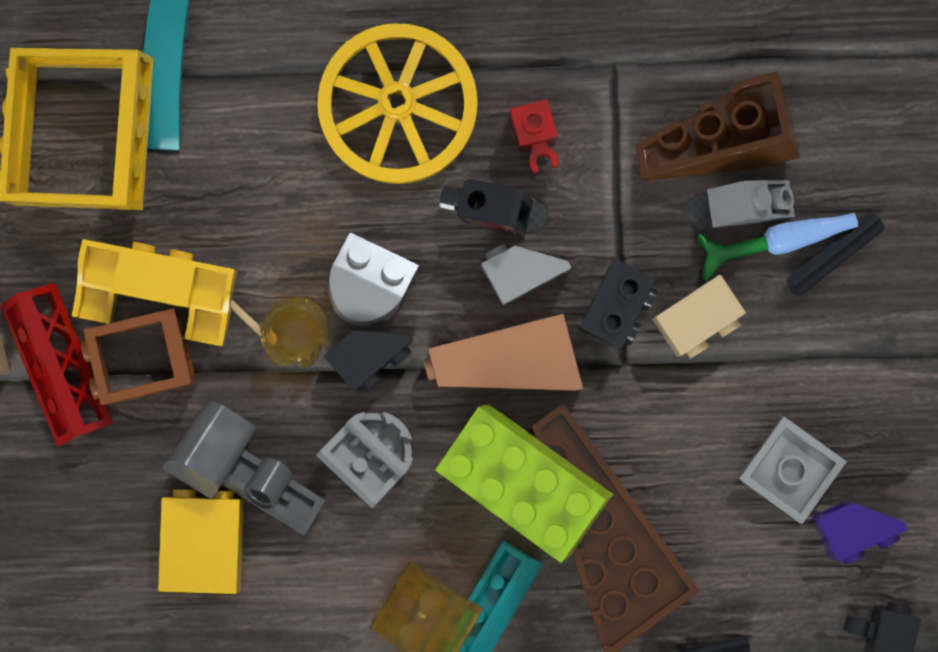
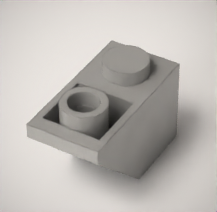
M789 180L741 181L707 190L713 228L735 227L795 217L793 208L794 195L790 189Z

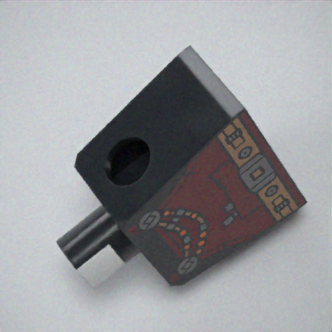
M465 179L463 188L444 185L440 196L441 208L457 211V217L466 224L525 238L533 200L523 189L473 179ZM486 200L484 206L477 210L479 202Z

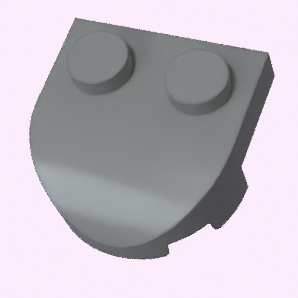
M349 233L332 265L327 285V293L335 313L344 321L361 327H368L371 323L390 320L398 311L419 265L355 234Z
M361 412L353 416L316 456L373 508L409 469L413 460L410 444L412 437L406 426L389 413L365 414V412Z

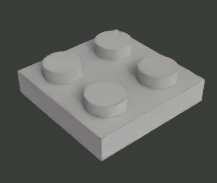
M781 416L737 479L799 524H803L847 461L786 417Z

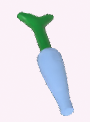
M850 213L837 217L813 218L781 223L769 227L764 236L727 246L714 243L704 235L698 234L699 245L706 253L702 278L707 282L722 264L732 259L767 250L774 255L786 254L817 243L839 232L858 227L855 213Z

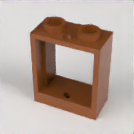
M172 308L83 330L85 339L81 340V350L85 361L91 362L94 377L89 378L90 389L95 400L99 399L101 405L109 406L197 384L188 342L184 339L185 330L181 312L178 309ZM162 323L174 378L112 392L100 338Z

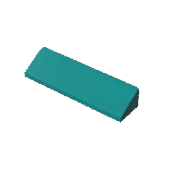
M503 540L437 652H492L543 564Z

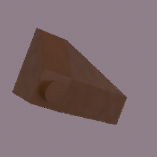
M778 71L736 83L729 88V93L712 103L708 100L698 107L699 111L683 121H674L636 144L641 179L643 181L762 168L800 158L793 120Z

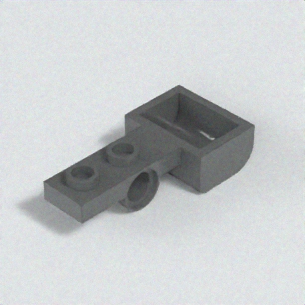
M206 402L162 469L210 499H213L220 486L223 485L304 536L325 500L292 480V472L282 462L273 458L260 460L244 449L256 431V427L252 423L219 403Z

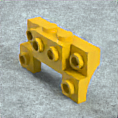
M82 239L78 257L77 287L72 317L110 324L113 322L118 295L190 309L184 339L224 347L232 311L230 305L237 276L235 269L192 261L193 254L178 250H170L169 256L156 254L155 246L133 242L132 249Z

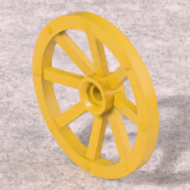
M384 24L355 35L333 55L326 66L319 85L318 116L324 136L330 147L343 163L352 170L379 182L390 184L413 183L441 172L463 151L472 135L476 122L477 90L473 75L465 59L445 38L416 25ZM394 39L415 41L398 82L394 81L377 45L378 42ZM426 46L437 51L454 69V72L416 87H410ZM366 48L384 87L380 89L340 76L339 74L350 59ZM461 83L464 96L462 121L416 102V100ZM334 87L378 101L374 106L336 125L334 124L332 114ZM400 95L404 98L405 104L392 108L390 100L393 96ZM413 114L457 132L447 148L432 160L429 159L411 119ZM383 115L385 118L370 161L367 162L352 152L341 139V136ZM396 122L401 123L419 163L418 166L404 169L380 167Z

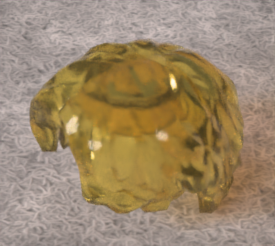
M298 296L291 299L286 297V299L276 302L268 310L263 318V322L259 325L263 346L270 359L276 365H287L296 362L300 367H309L313 365V362L318 358L322 348L329 339L326 313H323L321 306L311 302L309 298L304 299Z

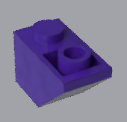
M848 501L811 516L830 559L837 562L842 560L844 564L861 559L865 556L863 550L877 544L879 548H884L900 541L901 539L898 534L909 530L905 522Z

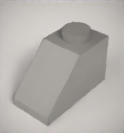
M505 244L485 254L487 261L481 263V267L502 307L571 270V266L566 260L516 245L507 249Z

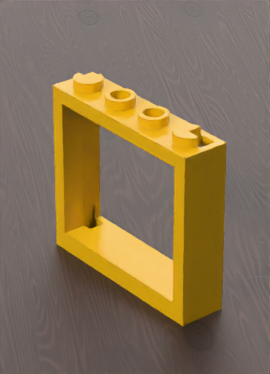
M10 48L9 68H5L8 79L7 95L2 106L5 120L4 133L0 139V153L2 155L0 201L16 206L143 210L154 58L139 50ZM38 67L122 69L113 196L28 192Z

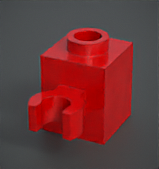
M544 99L510 109L509 118L519 153L527 150L532 151L529 158L531 172L533 174L538 173L536 160L541 156L548 157L552 168H557L558 156L553 149L548 147L549 144L556 143L558 137L548 100Z

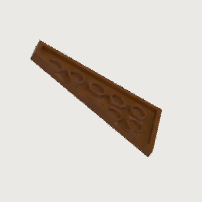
M562 403L534 423L532 429L536 439L614 494L572 555L603 652H618L700 592V590L572 414Z

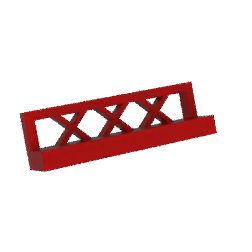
M52 283L17 293L1 304L0 308L57 446L69 443L84 434L111 425L113 422L106 405H101L100 400H95L91 393L89 378L94 376L88 362L83 357L81 344L56 284ZM47 295L52 307L50 318L37 311L33 299ZM52 330L64 336L67 344L64 353L52 347L49 340ZM67 366L78 371L81 383L78 389L68 384L65 379L64 372ZM82 401L93 407L98 421L84 425L79 413Z

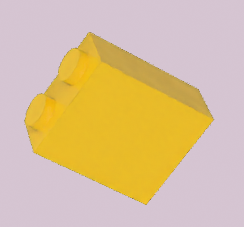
M173 489V496L162 497L158 592L237 594L241 591L244 498H234L235 493L231 490H218L213 499L196 497V490Z

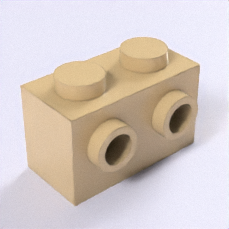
M720 274L652 320L675 355L680 357L686 353L691 359L709 347L706 339L719 332L721 337H724L740 327L741 324L738 318L746 314V312Z

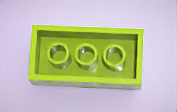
M490 404L477 408L435 470L560 563H563L571 556L614 495Z

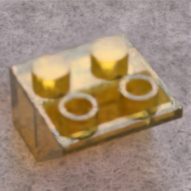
M409 561L370 628L400 652H458L484 608L459 590Z

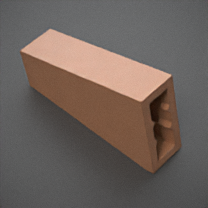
M564 314L429 348L430 357L423 359L428 380L436 379L438 387L576 391L583 389Z

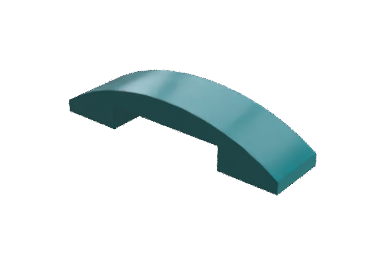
M189 0L150 1L143 52L154 58L147 149L181 151L183 119L181 95L185 39H188Z

